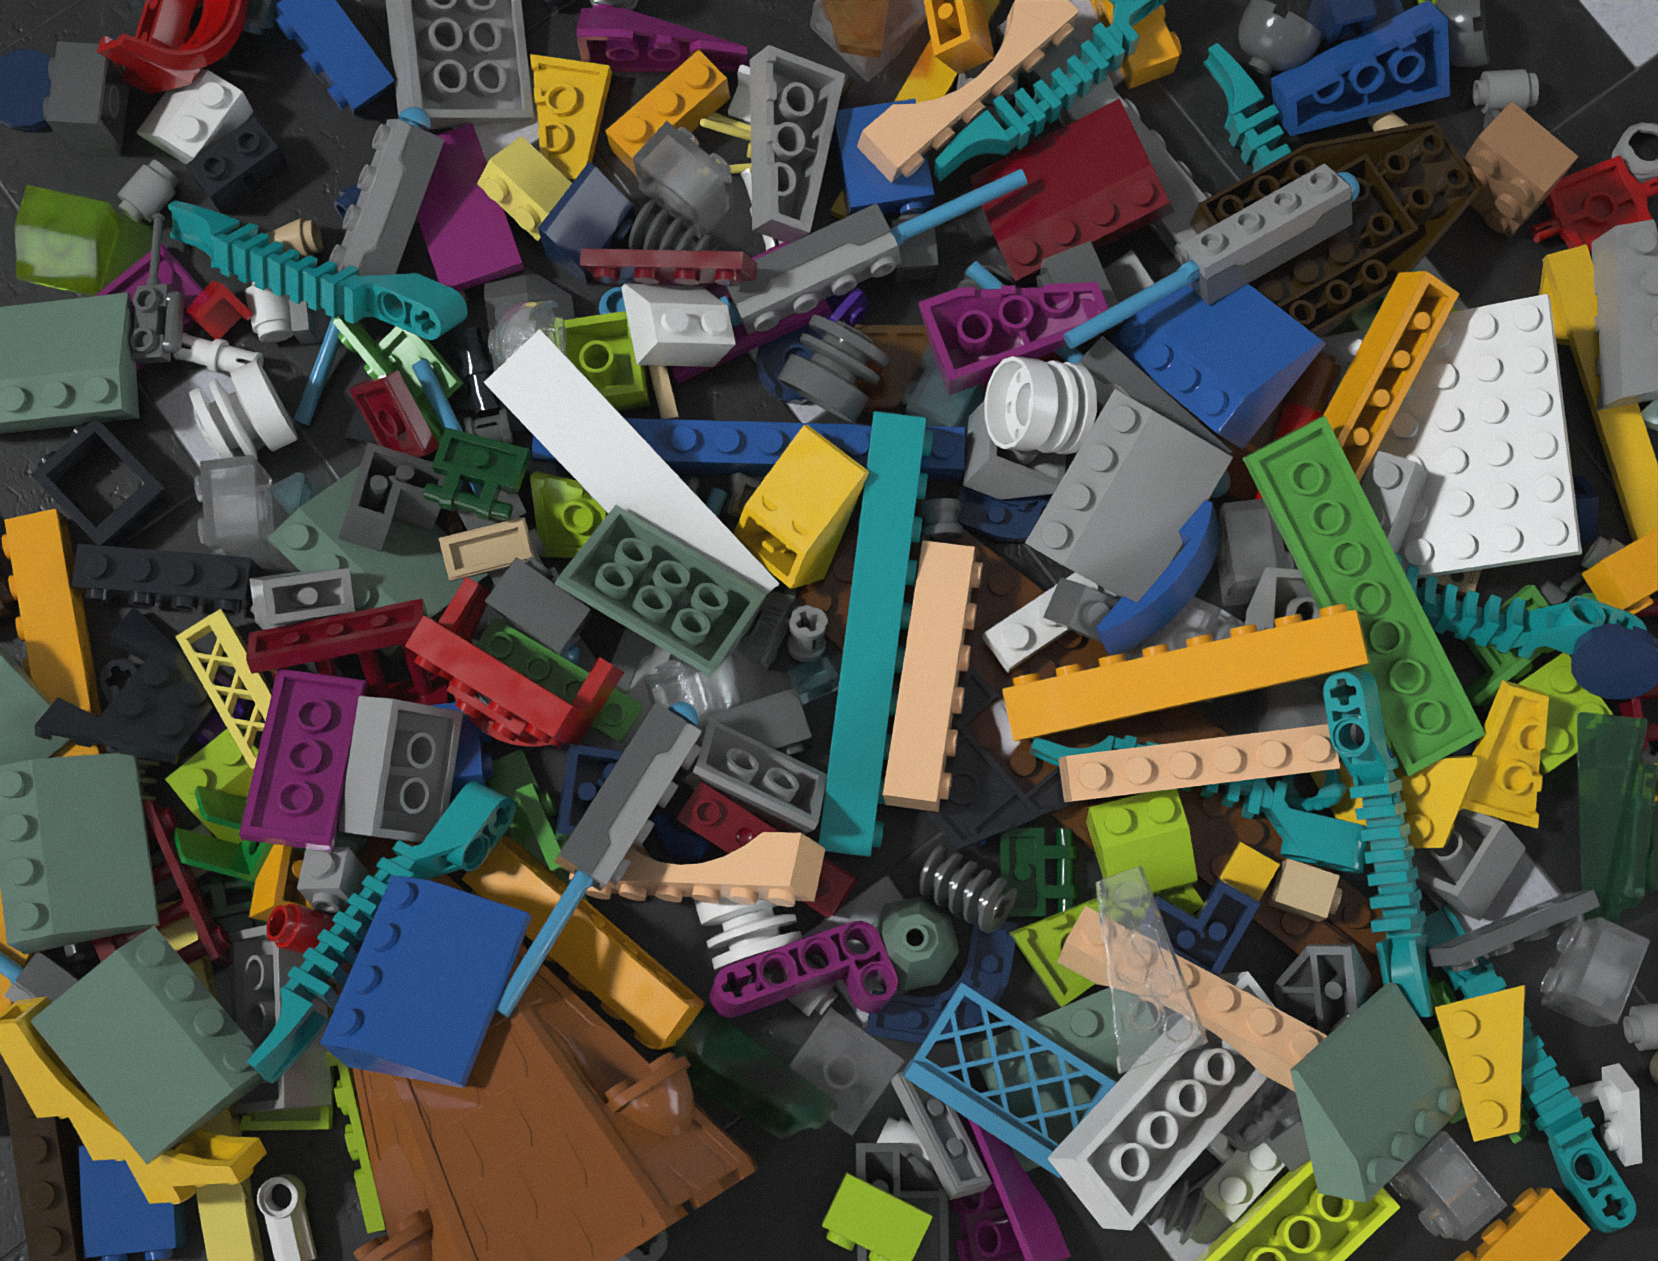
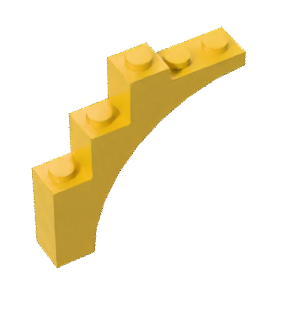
M48 996L17 1000L0 1014V1053L36 1117L58 1116L60 1119L69 1117L93 1161L125 1160L149 1204L168 1202L179 1204L191 1198L196 1193V1187L218 1183L238 1184L251 1176L254 1171L253 1167L267 1154L259 1138L231 1137L198 1128L147 1165L32 1025V1019L51 1004Z

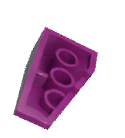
M598 4L592 8H581L577 26V41L582 62L609 65L612 72H674L694 53L700 50L720 72H738L740 65L749 67L747 46L625 8H615L609 4Z
M1098 282L1045 284L1043 287L1015 288V285L1001 286L1000 289L975 290L974 287H959L919 302L932 354L949 396L988 382L994 369L1003 359L1012 356L1038 359L1066 346L1067 344L1063 337L1064 333L1108 310Z
M956 1111L992 1182L985 1191L950 1200L952 1213H959L962 1239L956 1240L960 1261H1064L1071 1257L1053 1212L1007 1144Z

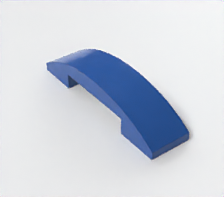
M1205 499L1178 531L1184 548L1141 599L1135 602L1123 595L1096 627L1103 645L1109 654H1120L1154 635L1178 615L1199 590L1214 563L1221 541L1222 527L1212 502Z

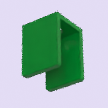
M197 786L194 793L202 818L208 822L240 830L247 799L203 786ZM176 828L173 833L182 863L251 882L255 881L274 845L260 842L255 852L256 841L243 840L241 845L181 828Z

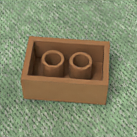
M1511 101L1478 136L1463 159L1483 188L1469 206H1472L1484 217L1486 224L1491 229L1504 233L1508 238H1511L1544 202L1579 156Z

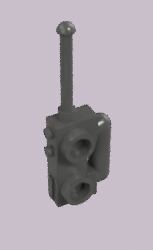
M156 213L152 217L154 225L150 275L147 278L146 285L137 286V291L133 297L135 317L133 333L130 336V345L132 347L131 359L139 364L170 362L171 353H177L182 346L185 298L182 293L176 292V289L169 284H160V279H158L162 222L165 221L164 216L160 213Z
M786 587L783 593L771 590L765 596L749 629L732 653L738 662L767 670L775 662L778 655L777 650L789 630V619L792 616V612L801 607L800 602L796 598L798 587L793 589Z

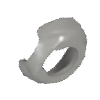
M1642 122L1629 126L1612 152V158L1621 156L1628 172L1639 183L1658 176V160L1645 161L1635 155L1628 142L1636 132L1651 133L1658 136V124Z

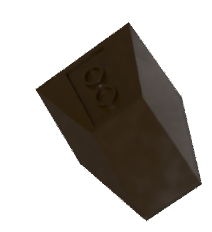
M1435 120L1305 144L1200 202L1190 225L1198 235L1323 164H1326L1335 173L1347 172L1355 176L1360 189L1357 198L1352 202V225L1248 283L1320 338L1388 294L1398 273L1412 272L1483 189Z

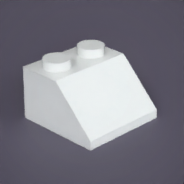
M200 69L198 76L192 84L165 92L137 133L176 159L188 164L245 123L254 111L243 91L209 70Z
M624 284L621 287L637 365L714 367L735 345L728 306L703 287Z

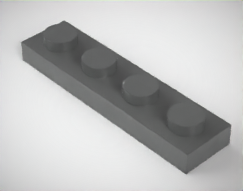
M1594 889L1565 892L1427 949V953L1432 967L1451 966L1453 972L1466 970L1479 964L1477 957L1488 953L1489 957L1502 955L1514 950L1513 942L1522 938L1524 942H1530L1550 935L1548 928L1558 924L1559 927H1567L1585 920L1583 913L1600 905Z

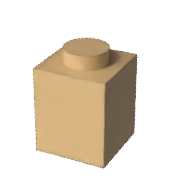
M1286 859L1279 865L1268 905L1320 922L1327 919L1329 913L1334 915L1338 909L1342 896V889L1337 888L1340 875Z

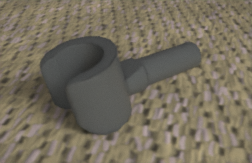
M1585 567L1581 568L1559 587L1548 579L1538 591L1549 606L1560 604L1574 587L1585 580L1582 573L1588 569Z

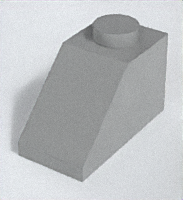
M349 568L292 572L250 578L255 622L269 625L355 612Z

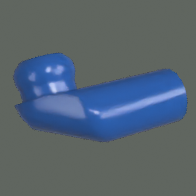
M666 812L650 820L655 823L651 830L665 853L670 857L694 861L702 858L703 854L711 849V842L700 834L677 831Z

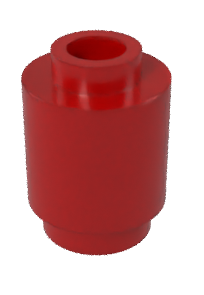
M294 903L286 906L279 905L272 911L268 919L267 937L269 940L274 941L279 948L304 954L309 947L315 949L320 941L317 937L323 929L330 931L335 925L332 921L334 916Z

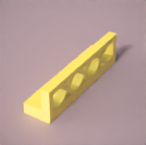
M219 609L175 637L248 765L254 772L257 757L251 748L257 731L263 732L265 723H260L262 716L266 721L273 689L263 672L251 674L246 661L247 645L236 626ZM213 631L217 640L212 654L197 653L192 643ZM224 651L228 657H222ZM203 663H208L207 669H205ZM219 665L235 668L236 672L231 687L214 684L213 681ZM243 683L247 690L241 689ZM221 695L227 696L226 702H224ZM238 698L254 700L255 706L250 721L235 719L232 716ZM241 729H247L245 736L243 735Z

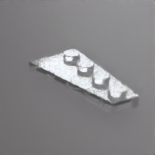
M1138 866L1096 882L1102 940L1105 943L1108 967H1106L1107 982L1111 989L1113 1014H1111L1113 1032L1116 1034L1118 1057H1116L1118 1074L1208 1043L1143 867Z

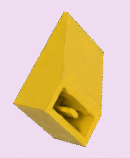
M808 424L803 425L745 504L733 535L769 572L790 589L823 580L869 471Z

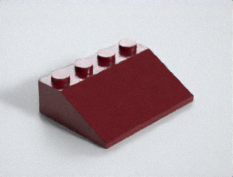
M1120 98L969 176L974 190L1019 169H1022L1026 176L1028 185L982 205L1015 281L1022 288L1037 282L1036 277L1039 276L1044 258L1091 241L1096 252L1175 212Z

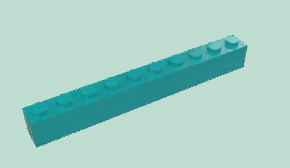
M874 411L866 469L869 471L864 485L819 845L829 852L871 857L872 847H881L884 822L875 820L877 804H885L883 797L885 778L881 777L883 760H888L892 734H887L888 717H895L899 694L898 690H892L894 672L902 673L906 647L898 646L899 630H908L911 604L903 603L905 585L914 586L917 560L909 559L911 542L919 543L922 517L914 516L916 499L925 500L928 474L920 473L922 455L930 456L933 430L925 429L926 418L877 411Z

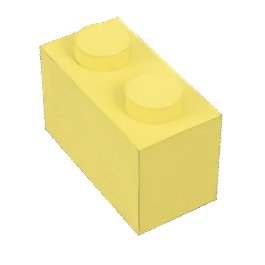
M520 136L489 160L477 184L492 200L496 201L512 216L520 227L539 241L541 237L538 227L572 183L525 138Z

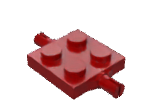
M1619 155L1563 177L1545 199L1551 212V219L1531 226V236L1535 235L1533 240L1539 243L1544 239L1559 234L1566 242L1568 249L1587 244L1592 258L1591 242L1613 227L1652 220L1647 208V198L1658 194V176L1639 183L1628 172Z

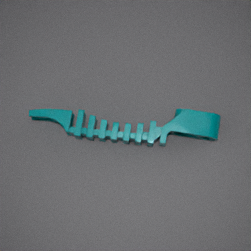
M1109 0L1113 5L1112 24L1105 28L1099 22L1092 28L1093 41L1091 42L1088 39L1080 45V59L1074 54L1066 60L1068 66L1067 73L1064 74L1060 68L1051 73V87H1048L1042 78L1033 84L1034 98H1031L1021 88L1014 93L1016 103L1013 108L1002 95L993 100L994 113L991 115L986 110L978 116L937 157L934 166V176L937 180L942 182L963 162L974 156L987 153L1006 156L1013 148L1017 147L1020 150L1027 145L1030 134H1033L1034 137L1040 134L1044 129L1046 121L1051 124L1057 120L1062 108L1067 111L1074 106L1076 96L1079 95L1083 98L1090 93L1093 82L1096 85L1103 82L1109 69L1112 72L1116 71L1121 67L1124 56L1128 58L1135 53L1139 35L1132 27L1168 0Z
M1218 43L1209 47L1208 59L1203 64L1226 95L1228 116L1224 128L1230 133L1229 142L1233 148L1238 146L1241 148L1242 154L1240 157L1245 164L1252 163L1254 166L1252 173H1255L1292 152L1287 144L1279 148L1276 146L1277 141L1284 133L1279 124L1273 128L1271 126L1273 119L1279 111L1273 104L1258 112L1259 109L1255 104L1264 100V96L1253 80ZM1387 294L1372 303L1377 311H1379Z
M176 200L168 204V209L172 211L173 226L170 238L205 251L211 258L212 268H219L220 273L227 277L233 274L238 275V281L245 284L253 281L255 282V287L263 291L271 288L273 294L279 297L287 294L290 296V301L297 304L305 301L308 303V308L315 311L323 308L325 309V314L333 318L339 314H345V321L354 324L364 317H375L424 339L434 340L463 322L467 317V305L459 292L420 274L365 275L360 277L358 276L359 268L352 265L336 274L338 264L328 261L316 268L318 258L309 255L298 261L299 251L290 249L283 253L284 244L278 241L269 245L270 235L263 232L257 235L259 226L253 223H249L233 233L225 235L238 228L240 221L206 208Z
M1395 553L1399 563H1401L1402 555ZM1409 565L1405 571V575L1430 624L1433 625L1434 631L1441 634L1445 630L1452 631L1455 638L1463 641L1467 636L1475 638V644L1483 647L1491 643L1496 645L1497 651L1505 654L1509 649L1518 647V656L1529 659L1537 647L1547 646L1572 655L1574 645L1581 635L1592 628L1606 624H1621V628L1633 630V626L1647 631L1646 626L1637 616L1588 597L1574 596L1568 602L1532 611L1524 609L1526 600L1515 597L1506 612L1502 614L1499 613L1501 597L1491 595L1484 607L1481 608L1477 606L1480 593L1469 590L1464 599L1459 601L1456 600L1457 586L1448 583L1441 595L1436 594L1438 578L1428 575L1422 586L1417 588L1420 568Z
M1361 668L1340 671L1332 674L1326 680L1323 695L1332 745L1338 752L1349 774L1353 776L1354 786L1349 788L1351 799L1362 797L1363 806L1355 809L1357 820L1366 819L1367 828L1360 831L1362 842L1370 841L1371 850L1364 853L1366 864L1374 863L1375 872L1367 875L1369 886L1377 885L1379 894L1369 898L1371 909L1382 908L1383 914L1371 921L1372 933L1386 931L1387 936L1375 943L1383 986L1388 982L1396 983L1418 1017H1431L1434 1015L1426 972L1428 936L1423 926V923L1426 922L1425 910L1421 911L1419 901L1422 900L1421 888L1417 889L1415 881L1419 876L1417 866L1413 867L1411 857L1415 856L1413 844L1409 845L1407 836L1411 834L1409 822L1405 823L1404 812H1407L1405 800L1401 801L1400 790H1403L1401 778L1397 779L1393 772V769L1398 768L1397 757H1390L1388 754L1375 678L1370 672ZM1345 686H1355L1356 694H1346ZM1354 723L1359 725L1364 731L1365 741L1362 746L1357 745L1351 738L1350 731Z
M1109 735L1105 740L1091 747L1069 748L1034 737L1029 754L1058 767V758L1064 756L1158 745V743L1147 741L1145 745L1136 743L1137 737L1126 735L1123 739ZM1266 778L1202 785L1200 796L1211 798L1213 793H1217L1219 785H1223L1224 791L1221 805L1232 807L1234 802H1238L1239 795H1244L1245 799L1241 814L1243 818L1252 819L1254 814L1264 813L1282 839L1280 856L1338 871L1363 873L1365 864L1364 853L1367 852L1369 841L1362 842L1360 831L1366 829L1367 826L1289 808L1284 801L1288 784L1286 782L1275 781L1269 787L1265 781ZM1192 787L1179 788V790L1190 792Z
M471 781L459 792L422 844L412 847L398 840L392 848L398 857L392 859L381 858L376 865L379 869L374 877L367 875L361 883L365 888L359 895L353 892L347 901L350 906L345 913L337 912L332 919L335 925L331 930L323 929L317 937L320 941L315 949L309 947L302 957L305 959V962L300 968L293 966L287 975L290 977V980L280 989L282 1007L278 1022L269 1036L246 1063L272 1084L304 1054L328 1025L330 1020L314 1011L316 1006L311 1002L315 998L328 1007L335 1009L339 996L332 990L331 986L327 985V982L330 980L344 988L349 975L340 966L345 962L353 967L358 955L354 949L358 944H363L391 876L427 880L460 869L467 872L476 870L485 861L512 823L516 813L515 801L478 781Z
M1448 904L1428 915L1426 922L1423 923L1424 931L1428 936L1426 951L1431 947L1466 934ZM1483 955L1477 957L1479 961L1477 966L1466 970L1453 972L1451 966L1436 967L1454 994L1460 989L1465 995L1463 1000L1505 990L1507 986L1501 976L1497 977L1493 970V964ZM1525 1015L1522 1089L1527 1097L1522 1102L1528 1111L1535 1108L1540 1117L1533 1123L1539 1132L1544 1130L1548 1136V1143L1562 1182L1588 1223L1602 1233L1618 1231L1634 1220L1636 1215L1634 1198L1594 1138L1591 1129L1595 1126L1589 1116L1583 1119L1580 1107L1583 1105L1577 1096L1573 1097L1567 1088L1570 1086L1564 1075L1560 1077L1556 1071V1062L1551 1055L1548 1057L1542 1048L1544 1043L1539 1036H1534L1530 1029L1532 1024ZM1577 1158L1585 1159L1593 1166L1594 1177L1592 1181L1584 1180L1577 1175L1575 1171V1161ZM1614 1202L1619 1211L1614 1215L1606 1217L1602 1209Z

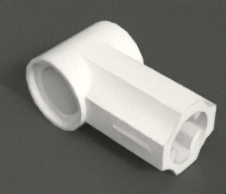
M281 1174L265 1181L259 1188L257 1204L265 1216L275 1261H310L318 1257L305 1205L306 1188L297 1176L291 1174ZM276 1184L286 1185L291 1191L292 1200L287 1208L278 1207L272 1200V1191Z

